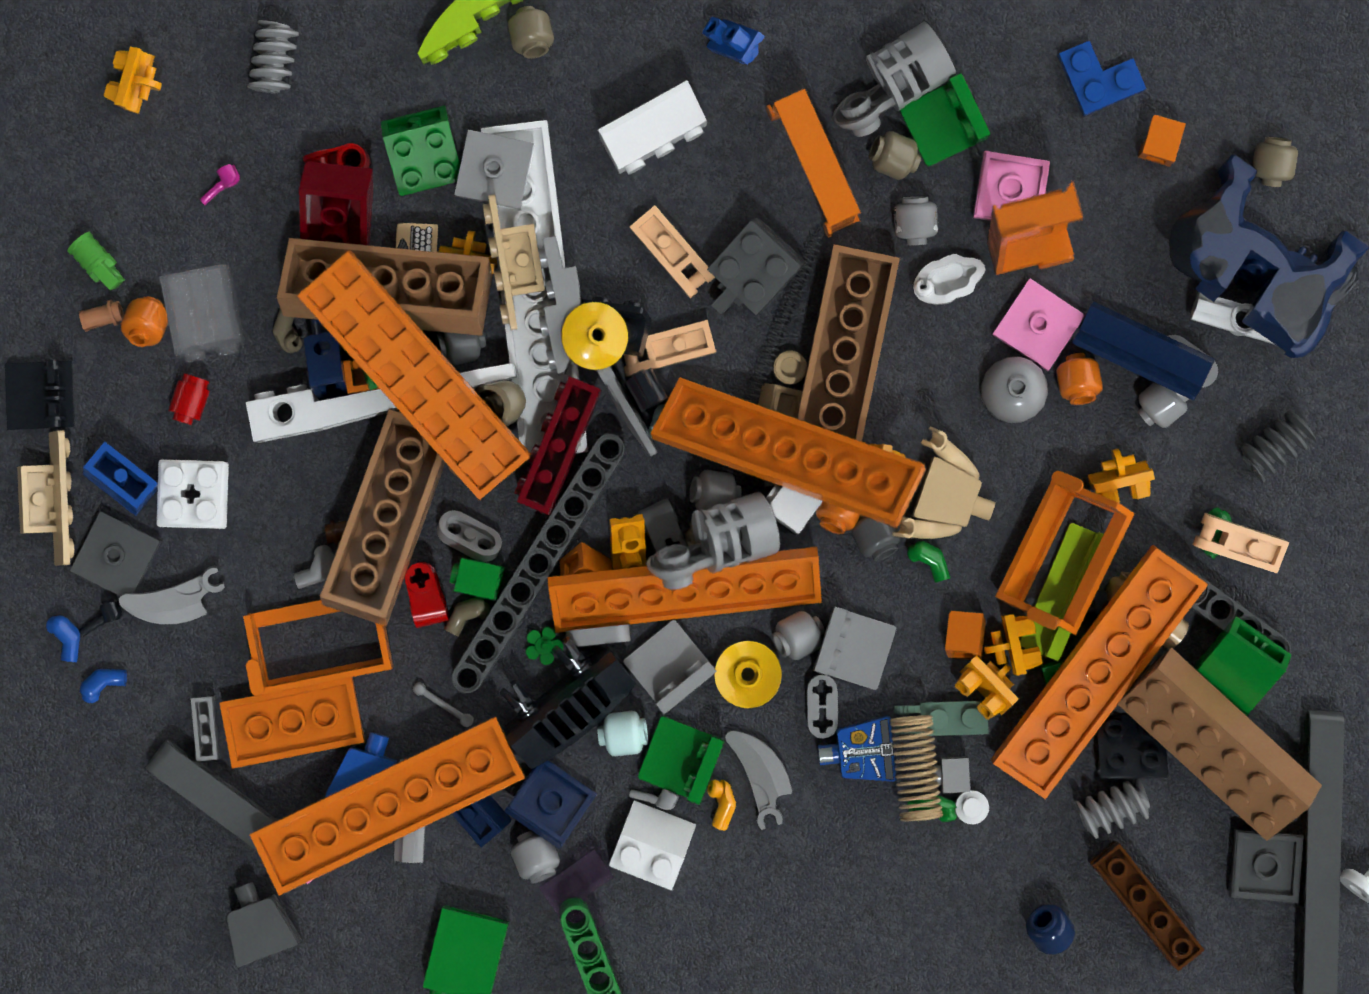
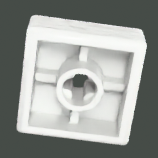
M159 460L157 526L225 529L227 526L228 463L224 461ZM191 485H194L195 490L200 491V497L194 498L193 504H190V499L185 497V491H189Z

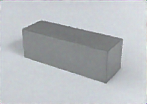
M215 696L191 698L196 761L220 759Z

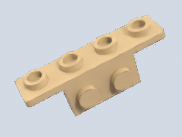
M495 195L488 196L489 203L483 204L485 223L493 225L495 236L488 238L491 258L498 257L500 270L494 271L497 291L504 290L506 304L500 305L503 325L509 324L510 331L517 330L512 296L545 291L534 224L501 229Z
M64 430L49 433L50 465L17 467L20 534L53 533L55 566L70 565V558L74 556V542L72 538H69V525L73 521V511L71 505H68L67 491L71 489V474L69 471H66V458L70 455L69 439L65 438Z

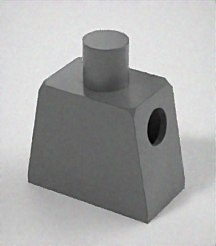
M253 881L234 888L241 907L228 912L227 921L237 968L296 946L301 942L298 932L275 894L260 899Z

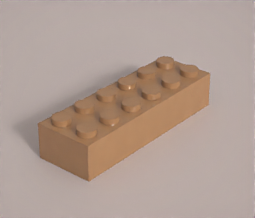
M289 238L277 294V300L283 316L318 320L297 295L350 249L421 330L482 336L493 277L488 257Z
M833 245L797 419L862 442L900 258Z
M388 410L320 596L324 606L386 627L446 463L400 412Z
M1172 647L1139 675L1118 703L1127 714L1266 841L1310 808L1322 786Z

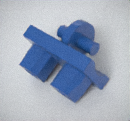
M715 17L710 18L702 32L703 35L710 39L706 46L709 50L746 65L752 62L758 55V43L762 42L765 37L757 30L726 19L721 21Z

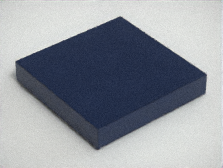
M548 760L533 768L504 812L560 850L597 793Z

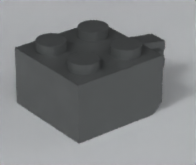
M757 217L747 224L707 269L721 282L718 288L723 291L711 306L722 314L733 303L739 307L744 304L757 315L769 305L807 262Z

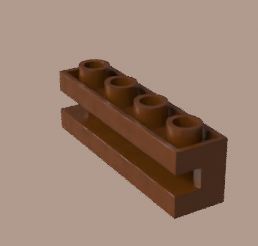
M1113 841L1088 861L1173 968L1180 971L1205 951L1118 842Z

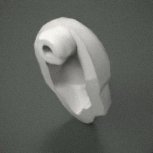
M957 254L932 261L915 278L913 285L914 294L919 300L927 304H949L956 298L964 297L974 291L975 285L980 281L985 272V265L979 259L962 257Z

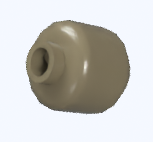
M525 6L518 9L516 14L509 19L507 28L512 48L516 53L523 55L525 58L533 59L541 57L549 51V48L554 43V33L550 18L545 11L535 9L533 6Z
M888 131L883 136L878 135L873 141L869 152V160L872 161L873 168L877 172L901 180L910 172H916L921 161V155L917 153L918 146L915 140L896 132Z
M1265 137V142H1260L1256 145L1252 167L1257 170L1256 177L1262 178V185L1281 187L1282 181H1289L1294 178L1298 150L1291 145L1292 140L1279 137Z

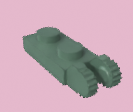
M983 700L920 702V705L894 706V713L898 715L920 713V715L933 716L932 723L934 724L927 728L933 729L934 733L926 736L989 734L988 720L977 708ZM897 726L894 727V729L908 728L914 726ZM900 732V733H894V734H895V735H906V734H919V733H924V732Z

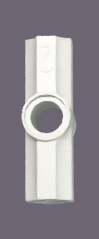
M1198 292L1192 307L1190 320L1230 331L1236 336H1247L1274 344L1252 328H1241L1236 323L1237 313L1239 311L1247 313L1252 304H1241L1220 297L1213 302Z

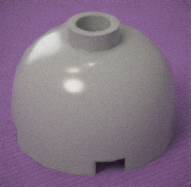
M1020 356L1006 357L995 362L984 374L981 383V399L987 410L996 419L1007 423H1022L1035 417L1044 407L1048 396L1047 379L1042 369L1033 361Z

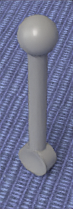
M418 682L413 686V692L416 695L427 697L460 719L464 727H469L473 724L474 718L471 714L461 713L428 691L423 683Z

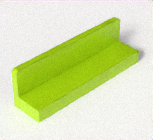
M1074 523L1069 524L1034 607L1060 619L1064 618L1104 535L1103 533H1095ZM1034 622L1036 633L1022 636L1020 639L1021 647L1027 649L1039 646L1042 656L1059 661L1071 633L1059 627L1051 630Z

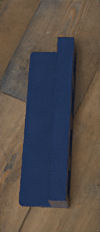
M1094 301L1090 305L1080 330L1072 341L1073 344L1191 400L1196 399L1215 361V358Z

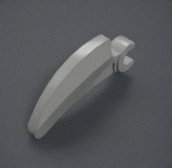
M611 367L597 370L602 381L607 386L608 393L619 414L649 456L655 455L657 449L633 401L623 386L617 381Z
M211 566L200 576L172 587L145 593H124L119 598V604L130 614L150 623L180 624L206 615L207 610L202 604V597L209 591L212 593L222 591L225 588V584L221 582L213 585L208 581V577L211 574L218 572L217 566Z
M728 732L725 736L726 742L735 751L744 766L753 790L759 812L757 818L758 826L761 830L766 828L764 817L767 814H773L776 817L777 824H782L783 815L776 808V800L778 796L792 793L789 775L782 761L768 745L758 738L744 732Z

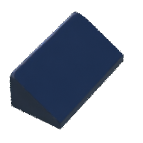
M491 795L451 813L481 848L511 822V818Z

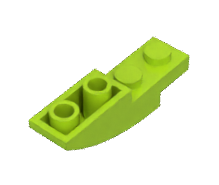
M455 0L434 23L418 51L423 65L428 62L431 65L441 62L449 56L447 52L458 45L462 49L478 40L476 35L482 33L476 20L480 18L483 21L491 19L500 13L499 7L510 1L514 5L523 0Z

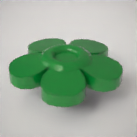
M546 626L542 629L541 635L536 630H531L527 634V641L534 644L528 646L525 650V654L529 659L534 660L539 656V661L543 665L553 663L554 656L551 652L554 646L557 645L563 650V642L559 639H554L556 636L555 629Z

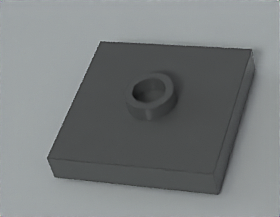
M100 511L70 571L119 596L124 593H136L162 541Z
M1234 829L1229 897L1298 903L1303 835L1277 833L1266 841L1256 831Z

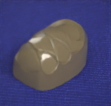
M496 381L475 389L476 393L507 427L516 422L525 409L526 398L524 392L514 382Z

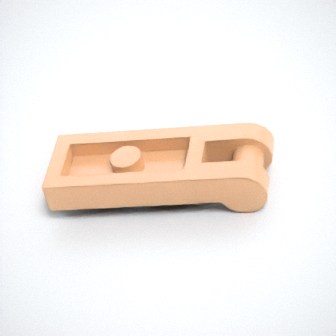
M655 205L630 226L633 233L690 299L698 293L696 289L705 281L709 283L715 278L707 270L709 267ZM692 264L697 272L687 279L682 271Z
M708 320L649 335L645 345L649 360L639 362L638 356L623 354L626 366L623 368L625 376L630 377L643 369L652 368L655 370L716 353Z
M1204 513L1201 521L1204 524L1200 535L1195 536L1192 545L1224 557L1278 573L1289 545L1288 541ZM1216 529L1223 531L1219 542L1212 541Z

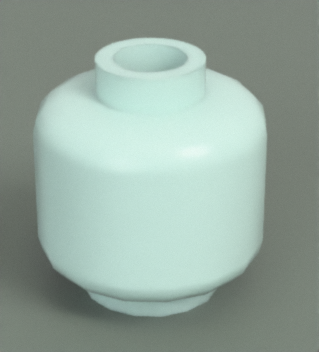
M635 711L609 713L604 719V726H598L599 745L606 746L611 756L640 753L643 745L648 744V730L645 718H640Z

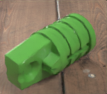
M91 232L84 233L69 246L67 252L80 263V266L86 270V273L95 282L100 280L109 290L117 289L125 281L123 276L114 267L117 263L110 253L106 252V249L100 245L97 239H94Z

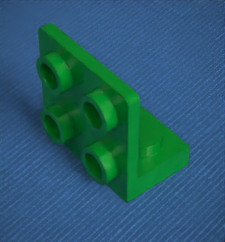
M962 73L950 78L946 85L921 96L918 100L910 102L903 109L899 110L913 140L917 143L918 151L927 167L987 140L991 134Z
M445 105L381 121L382 137L400 196L457 182L460 162Z
M662 716L641 766L638 778L684 796L688 801L700 805L724 740Z

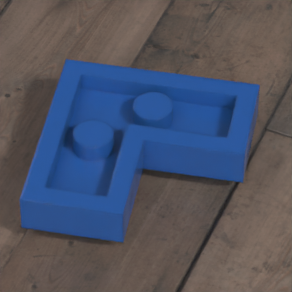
M1090 41L1057 55L1083 117L1146 90L1134 58L1102 71Z

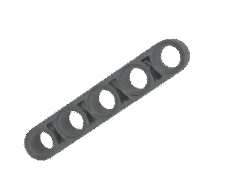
M1169 555L1208 584L1190 608L1191 611L1220 632H1223L1235 616L1243 621L1248 620L1254 629L1270 640L1277 641L1280 647L1291 654L1290 643L1284 636L1177 558ZM1217 600L1222 601L1226 607V613L1220 619L1214 618L1211 614V606Z
M164 740L145 766L151 774L256 851L257 849L250 837V833L278 820L169 740Z

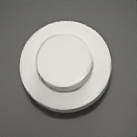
M970 790V792L962 793L955 803L957 806L955 808L957 816L967 824L982 822L989 812V803L986 797L978 791Z

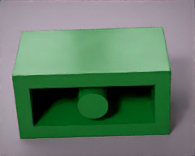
M461 558L460 564L454 563L450 583L455 584V592L498 600L505 567Z

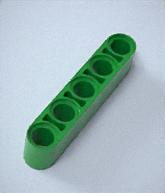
M568 898L560 906L561 926L587 993L622 994L588 905L581 898ZM572 910H580L584 913L582 920L576 923L569 922L566 919V915ZM584 941H592L596 944L595 949L590 953L580 952L578 946ZM595 972H604L608 975L605 982L601 984L591 982L590 977Z

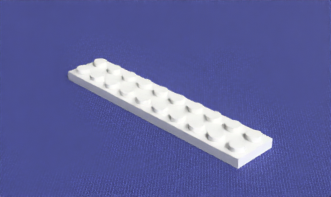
M547 120L481 128L483 133L534 143L521 210L497 205L500 227L505 229L534 224L538 248L544 247L543 238L556 236L563 269L566 268ZM497 257V265H498V271H499V270H500V266H499V260H498V257ZM542 266L545 291L512 296L518 329L510 331V325L505 324L509 363L515 365L517 378H513L512 382L521 387L526 398L525 409L517 420L519 441L530 453L535 444L541 445L545 435L544 432H541V427L547 413L554 414L558 404L554 400V396L560 382L566 383L569 376L580 380L578 365L572 360L565 375L559 376L557 369L550 370L546 350L552 349L549 336L543 337L539 317L545 316L543 307L556 305V300L549 301L545 281L551 280L549 268H542ZM504 290L501 291L502 304H506ZM586 431L576 454L588 452Z

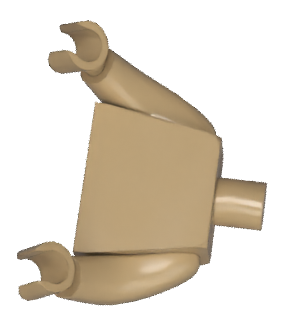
M929 427V430L933 433L932 439L930 441L922 439L921 443L933 449L938 457L934 456L931 458L911 518L902 517L899 532H892V535L895 537L919 539L948 537L959 533L962 527H967L971 515L988 521L992 516L996 502L978 496L982 482L979 480L977 468L961 450L947 439L945 432L936 428Z

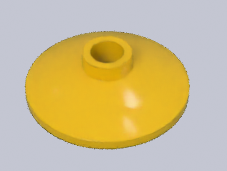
M589 302L576 307L568 314L562 326L561 341L565 353L575 364L589 370H600L613 365L621 358L627 346L628 331L622 316L614 308L604 303ZM594 329H599L602 332L603 337L601 341L593 339L592 332Z
M742 641L728 647L720 655L715 666L717 672L714 674L715 683L720 694L729 703L741 708H755L770 701L777 693L782 678L781 666L773 651L765 645L754 641ZM745 668H751L754 671V677L750 681L744 680L741 676L742 670Z

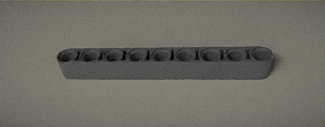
M605 434L595 442L454 669L452 683L458 691L472 693L483 685L542 590L548 577H550L622 461L625 454V446L618 436ZM608 440L615 441L619 445V453L612 459L604 458L600 453L601 445ZM589 469H596L602 475V480L596 487H587L583 482V475ZM578 497L583 501L584 509L580 515L571 516L566 512L565 504L568 499ZM556 525L562 526L566 531V538L559 545L552 544L547 536L549 529ZM536 554H543L548 559V567L542 573H535L530 567V560ZM519 582L526 583L530 588V597L524 602L517 601L512 595L513 587ZM500 611L510 613L513 618L512 626L508 630H500L495 625V616ZM487 639L495 646L494 655L489 659L481 658L477 653L478 643L482 640ZM465 668L472 669L477 675V681L473 687H465L460 683L459 675Z
M1307 710L1305 716L1303 768L1322 786L1310 808L1302 813L1303 848L1300 876L1297 994H1337L1344 759V715L1342 711Z

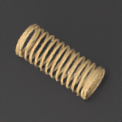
M933 716L900 717L890 720L891 726L925 724L891 730L890 732L892 733L924 732L893 737V741L928 739L893 745V748L927 747L894 752V756L930 754L894 761V763L930 762L895 768L894 770L896 771L929 770L896 775L897 779L932 777L897 783V786L932 785L916 789L898 790L897 793L935 792L921 796L899 798L898 801L934 800L919 804L901 805L898 807L899 809L935 807L929 810L900 813L901 821L929 820L943 816L941 814L943 812L941 810L942 806L936 804L941 799L933 797L941 793L939 790L934 789L940 785L938 782H934L939 776L931 774L938 771V768L932 766L938 761L928 759L937 755L935 752L929 751L933 750L936 746L928 744L933 742L935 738L933 736H926L934 733L933 729L927 728L934 724L932 723Z

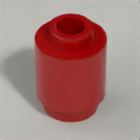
M183 374L182 380L177 381L168 411L174 413L173 420L192 425L193 420H201L210 392L207 390L209 381Z

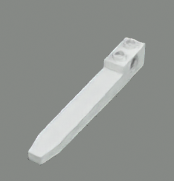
M513 363L460 373L474 390L492 382L517 378ZM306 384L288 387V394L275 396L274 391L254 394L255 400L246 402L253 442L257 443L322 431L386 414L389 409L398 410L381 389L319 401L312 389L307 390ZM287 403L292 408V416L288 421L281 422L277 416V411L281 405Z

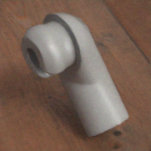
M318 546L314 551L315 557L311 567L294 573L298 589L327 579L335 557L329 546Z

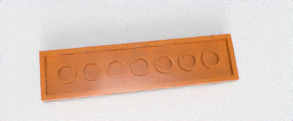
M679 377L650 433L653 440L898 528L925 472L923 463Z
M1152 545L992 756L991 762L1046 799L1208 584L1159 548Z
M817 547L778 551L774 555L751 562H742L738 566L726 567L716 573H711L707 568L692 574L693 582L689 586L680 589L665 588L662 580L653 575L647 566L548 577L555 633L822 603Z
M495 716L250 833V837L280 896L525 779V776Z

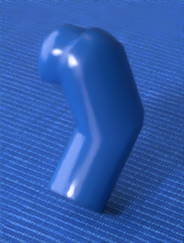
M62 615L50 617L47 620L46 628L49 633H53L62 642L60 660L77 662L80 644L79 630L67 617Z
M95 670L80 685L79 690L83 701L95 703L99 700L100 692L106 686H126L127 670Z

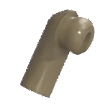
M280 308L273 327V335L281 349L287 353L297 352L301 349L303 341L292 326L295 317L283 316Z
M479 597L457 603L444 630L459 637L467 620L476 617L482 620L487 618L491 611L490 604L484 602V599Z

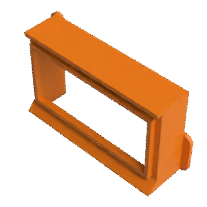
M803 89L774 102L773 109L770 104L767 105L766 111L770 120L776 121L781 119L826 218V222L823 223L826 236L829 238L832 236V233L860 221L858 214L861 211L806 90Z
M1073 181L1065 192H1062L1061 189L1001 204L999 209H997L996 204L993 205L987 245L996 275L1038 265L1039 269H1044L1074 260L1067 227L1069 222L1081 220L1083 216Z
M1055 471L1052 474L1050 485L995 597L1012 607L1026 612L1028 619L1051 630L1059 627L1076 635L1135 513L1116 501L1084 489V483L1079 478L1062 471ZM1075 497L1114 514L1064 618L1060 619L1025 603L1024 600Z
M321 600L247 614L243 616L251 654V660L246 663L251 693L255 696L391 670L394 668L386 626L375 623L382 658L269 680L259 627L340 611L324 606Z

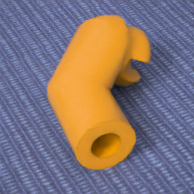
M714 779L709 782L707 787L709 796L716 798L718 802V808L711 824L713 827L725 831L736 808V801L730 784L723 779L721 781Z

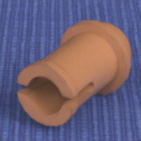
M108 300L105 305L79 311L80 322L85 332L112 323L114 326H117L124 316L120 302H113L112 300Z

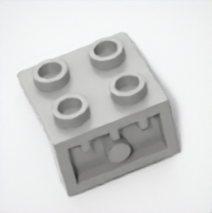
M833 606L813 671L876 690L894 639L896 627Z
M675 620L669 622L623 661L656 702V705L663 714L667 713L717 672Z

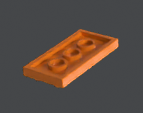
M353 677L219 703L232 769L365 742Z

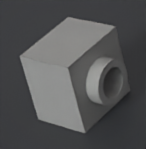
M966 756L939 757V765H934V767L938 768V771L934 774H937L939 778L934 780V782L940 784V791L942 793L970 792L969 758Z

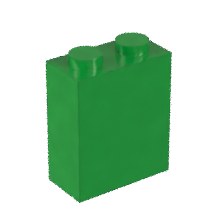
M1235 616L1195 663L1193 668L1247 716L1286 672L1292 654Z
M444 905L423 988L430 989L429 994H492L510 921Z

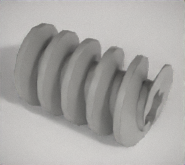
M259 20L257 21L258 24L265 29L257 30L255 36L263 42L255 43L253 49L261 55L254 56L251 59L252 64L259 68L249 71V76L257 82H251L247 84V87L258 92L278 94L280 90L290 89L291 85L282 81V77L292 76L293 72L284 68V64L294 63L295 61L294 58L286 54V51L297 49V46L289 42L288 38L299 36V33L282 23Z
M1135 778V788L1129 781L1123 782V793L1116 786L1110 787V798L1104 791H1099L1097 795L1098 803L1091 796H1086L1085 808L1079 801H1075L1078 815L1085 830L1090 832L1095 839L1099 838V827H1102L1110 834L1112 822H1115L1120 829H1123L1124 817H1127L1133 824H1136L1137 812H1140L1145 819H1149L1150 804L1139 778Z

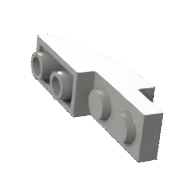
M552 236L542 239L544 247L538 248L542 268L548 267L551 280L545 281L549 301L556 300V305L543 307L545 316L539 317L543 337L549 336L552 349L546 350L550 370L557 369V374L561 376L566 374L571 363L562 346V326L568 314L581 305L577 268L573 266L563 269L557 238Z

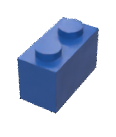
M106 442L100 446L83 467V476L135 516L157 492L158 483Z

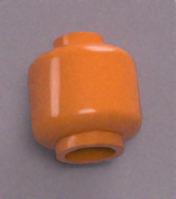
M145 296L134 299L126 308L121 321V331L129 342L137 347L156 345L164 336L169 322V313L162 302L154 297Z
M1084 353L1068 355L1066 361L1061 363L1056 369L1061 397L1069 400L1072 405H1084L1095 401L1096 396L1103 389L1098 362L1092 358H1086Z
M824 501L816 510V516L820 520L821 527L836 534H844L845 531L852 530L860 518V515Z

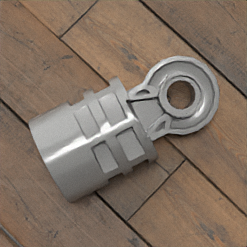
M923 21L900 35L892 43L889 42L882 49L866 56L867 64L878 85L865 92L860 91L850 94L843 99L833 112V122L844 129L852 130L857 137L869 135L880 126L881 121L878 117L880 114L891 107H894L897 111L903 109L905 105L918 100L925 93L931 92L957 75L944 45L928 23Z
M760 492L730 500L726 504L713 505L710 509L694 511L692 514V530L696 544L691 546L672 545L664 547L651 556L646 564L649 571L662 580L665 588L680 589L689 586L693 582L692 574L696 571L707 568L711 573H716L726 567L738 566L742 562H751L774 555L780 548L779 531L775 516L767 499Z

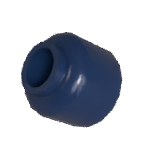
M1051 904L1039 906L1032 911L1027 919V934L1039 951L1055 955L1062 953L1072 944L1075 937L1074 925L1062 908Z

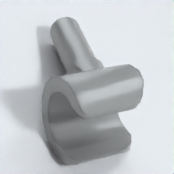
M631 789L629 795L630 798L650 802L664 810L673 809L679 799L677 794L666 789H662L659 797Z

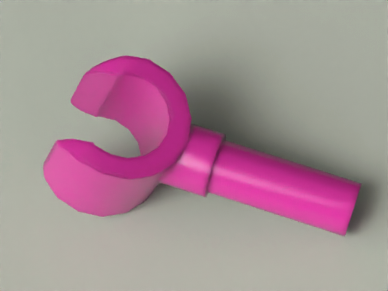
M228 164L217 170L221 181L216 183L200 198L204 205L220 191L239 183L240 176L234 165Z

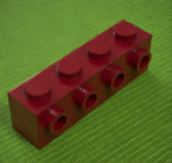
M569 376L566 383L560 382L554 396V400L558 402L554 414L547 413L541 427V432L545 433L541 445L535 444L533 446L531 456L528 459V463L532 464L527 477L521 476L514 494L519 495L518 503L549 516L551 515L601 395V389Z

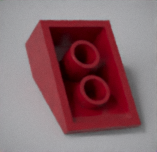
M306 161L299 186L300 239L370 246L373 169Z

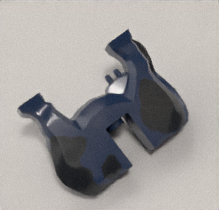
M1232 154L1218 171L1221 178V187L1207 202L1194 207L1180 216L1171 228L1169 255L1172 265L1184 275L1200 282L1195 287V290L1213 302L1226 290L1233 277H1235V284L1246 291L1254 290L1257 292L1264 285L1242 322L1286 352L1284 355L1290 358L1304 357L1312 352L1324 337L1334 306L1356 286L1359 270L1355 264L1369 249V246L1347 231H1341L1328 246L1327 260L1323 264H1315L1318 259L1317 254H1312L1309 258L1305 257L1304 255L1307 251L1305 246H1301L1297 252L1288 251L1287 247L1274 234L1244 220L1243 211L1246 197L1251 190L1250 182L1256 176L1257 170Z

